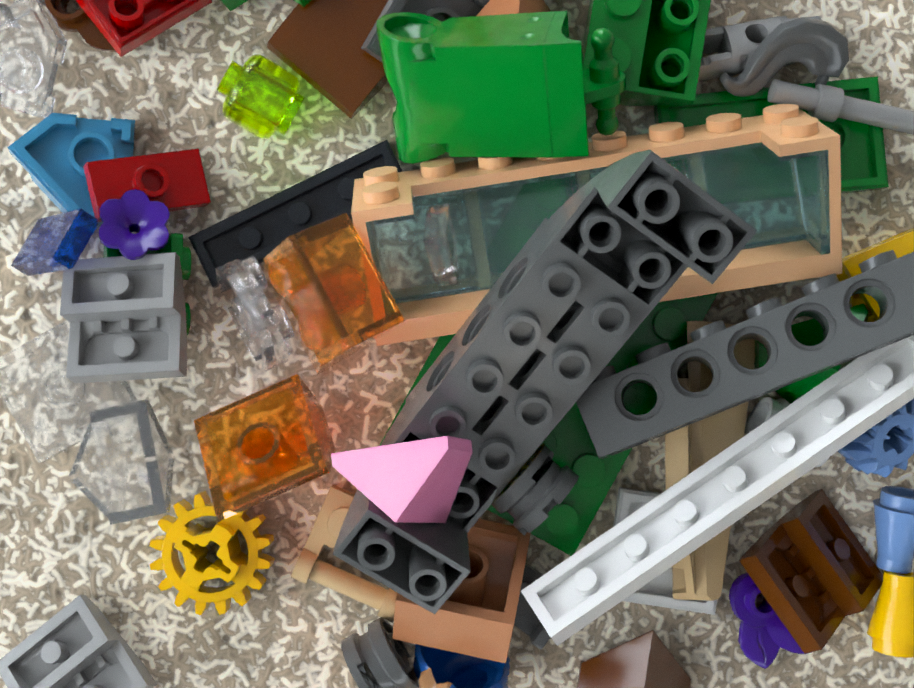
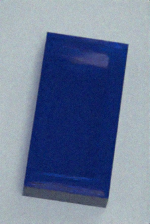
M82 208L38 219L11 266L27 276L73 269L98 226V219Z

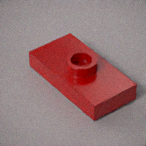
M199 148L86 162L83 167L96 222H102L99 209L106 200L121 199L125 192L134 189L143 191L150 201L164 203L169 212L205 207L211 203Z

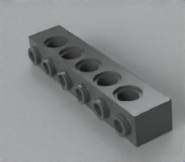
M894 250L883 252L860 263L859 267L862 273L840 282L836 273L827 275L802 287L805 296L782 305L779 297L766 300L745 311L748 316L746 321L726 328L723 320L705 325L690 333L693 340L692 343L672 351L668 343L649 348L635 356L638 365L616 373L613 365L605 367L576 401L598 457L600 459L608 458L913 336L914 252L897 258ZM867 294L873 297L880 308L878 320L864 322L857 319L850 310L849 302L851 296ZM803 316L817 320L823 329L822 342L814 346L799 343L791 331L792 321ZM745 339L759 341L767 351L768 358L766 364L758 369H747L741 366L734 356L735 345ZM692 361L704 363L712 373L711 385L701 392H690L684 389L677 379L678 372L684 364ZM637 383L647 384L657 393L655 407L643 415H635L628 412L623 403L626 390Z

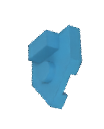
M51 113L8 146L10 154L30 174L32 181L70 221L73 220L88 236L101 226L103 222H96L83 167L86 162L134 156L135 120L111 118V121L77 118V115Z

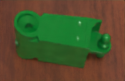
M567 11L453 17L443 22L424 14L400 12L384 15L377 20L376 28L384 73L397 100L392 120L399 160L403 163L425 162L446 152L450 157L554 158L589 156L586 105L590 103L598 111L595 125L601 135H612L619 127L615 108L621 103L620 93L626 89V76L624 72L619 70V61L612 55V46L614 45L615 38L613 32L608 28L601 27L592 33L590 42L594 49V58L589 62V69H583L582 41L569 39Z

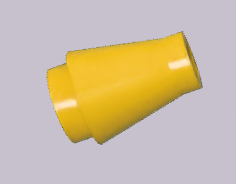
M885 570L883 572L882 586L867 630V634L872 637V649L879 653L895 657H914V572L906 574Z

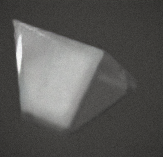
M145 399L89 411L90 421L69 474V480L109 519L110 525L170 512L174 454L149 400Z

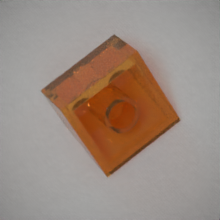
M298 374L194 420L215 515L220 520L240 513L331 471V453H335L336 449L323 407Z

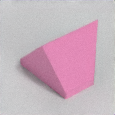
M442 436L331 453L332 466L394 522L446 523L473 452L471 440Z

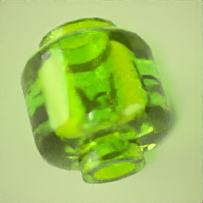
M260 54L249 57L243 66L232 61L217 88L218 92L226 96L222 105L224 117L261 139H268L275 132L284 136L305 99V96L298 93L300 88L298 77Z

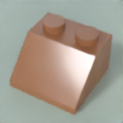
M478 519L467 533L471 572L435 615L397 593L392 639L506 664L531 533L527 532L524 536L515 526Z

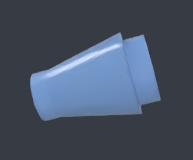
M885 486L881 488L880 498L873 500L878 553L876 566L893 573H910L914 559V489Z

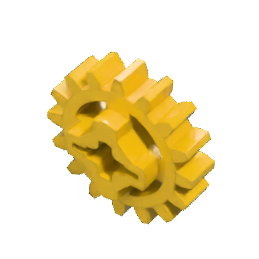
M202 491L194 495V508L185 499L173 505L178 519L170 515L160 518L157 524L166 532V535L150 540L149 546L162 551V556L150 564V569L165 571L167 577L162 580L158 588L160 591H164L174 586L179 591L174 602L176 606L180 607L191 598L195 600V612L198 615H202L208 609L211 602H214L219 615L225 614L231 608V597L235 602L243 606L251 599L250 590L247 586L260 590L266 583V578L258 569H269L274 564V557L262 553V549L274 541V535H260L257 528L262 525L266 517L264 514H260L250 518L246 514L250 505L248 499L245 498L234 507L230 505L229 491L220 492L214 503H211L208 493ZM203 516L221 517V520L215 526L208 528L203 527L199 523L194 525L191 522ZM240 531L246 540L248 555L241 552L238 538ZM212 541L220 546L216 554L218 559L214 563L209 562L205 558L209 550L206 546ZM178 551L183 554L186 571L181 566ZM221 578L227 583L231 580L234 582L224 587L204 586L207 580Z

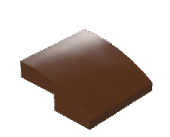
M311 0L305 7L298 4L270 38L267 48L352 119L387 83L383 63L361 49L388 0Z
M823 489L815 491L787 512L739 559L744 569L804 654L822 650L845 616L863 612L883 582L882 573Z

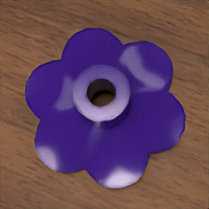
M134 189L125 192L121 199H108L101 205L99 212L103 224L100 226L98 234L100 242L104 246L119 249L121 254L127 259L138 260L143 258L148 250H160L167 245L169 232L166 225L169 221L170 213L164 203L150 201L143 191Z

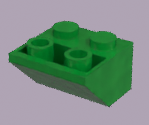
M590 0L582 45L583 69H589V62L594 58V49L590 42L592 33L601 27L608 28L613 32L615 38L614 45L612 46V55L619 61V70L624 72L626 76V89L620 93L621 103L619 105L693 104L696 97L711 0Z

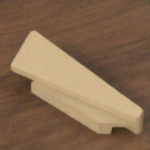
M687 321V344L693 342L690 336L691 332L713 322ZM725 324L726 328L731 327V326H733V325H736V324ZM754 339L742 340L734 347L736 361L747 369L754 368ZM692 361L688 362V378L677 379L684 389L690 392H701L711 385L713 378L710 369L704 363ZM749 401L665 434L666 490L744 437ZM731 526L672 566L673 599L714 601L721 597Z

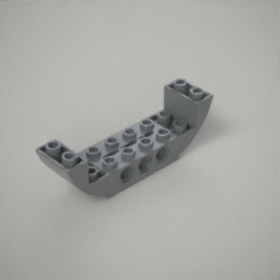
M651 150L633 153L613 163L593 177L573 194L549 219L546 217L407 396L404 407L380 445L442 436L471 440L473 453L446 523L394 522L357 489L343 521L333 555L435 615L471 572L467 534L683 272L690 267L713 284L755 235L757 230Z

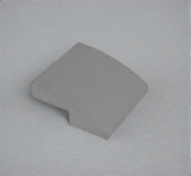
M176 252L146 254L138 260H130L124 256L64 260L60 315L70 322L66 378L74 383L187 377L185 296L180 257Z
M86 595L76 597L0 659V676L7 688H153L157 685L142 661L100 609Z

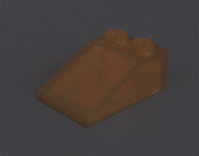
M347 213L288 236L263 259L265 279L317 375L333 367L405 321Z

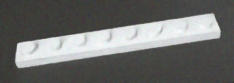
M914 335L856 358L522 589V594L554 643L558 646L914 399Z

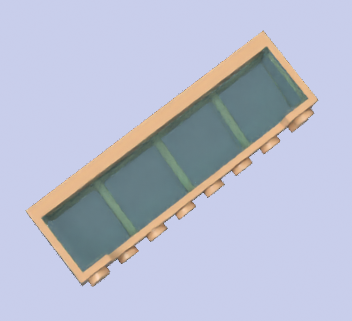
M777 104L765 107L763 115L741 118V115L738 113H720L708 116L706 124L684 127V124L681 122H662L651 125L649 133L626 136V132L616 131L612 135L605 136L597 133L591 137L592 142H588L589 156L477 157L478 160L455 163L453 158L441 157L422 162L420 164L421 169L398 172L397 168L393 166H383L367 170L363 173L364 178L354 179L351 214L376 345L381 346L456 334L546 217L549 219L573 194L604 169L633 153L646 150L653 151L757 230L755 235L713 284L688 267L659 302L811 279L835 273L842 274L840 135L819 122L818 118L812 117L799 109L798 105Z

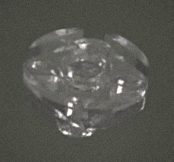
M251 256L244 260L235 259L217 267L216 278L221 293L232 288L235 298L231 299L232 306L228 308V311L255 361L262 359V369L265 372L286 363L288 355L292 354V348L288 339L294 337V331L284 309L280 305L271 308L262 290L267 288V281L255 257Z

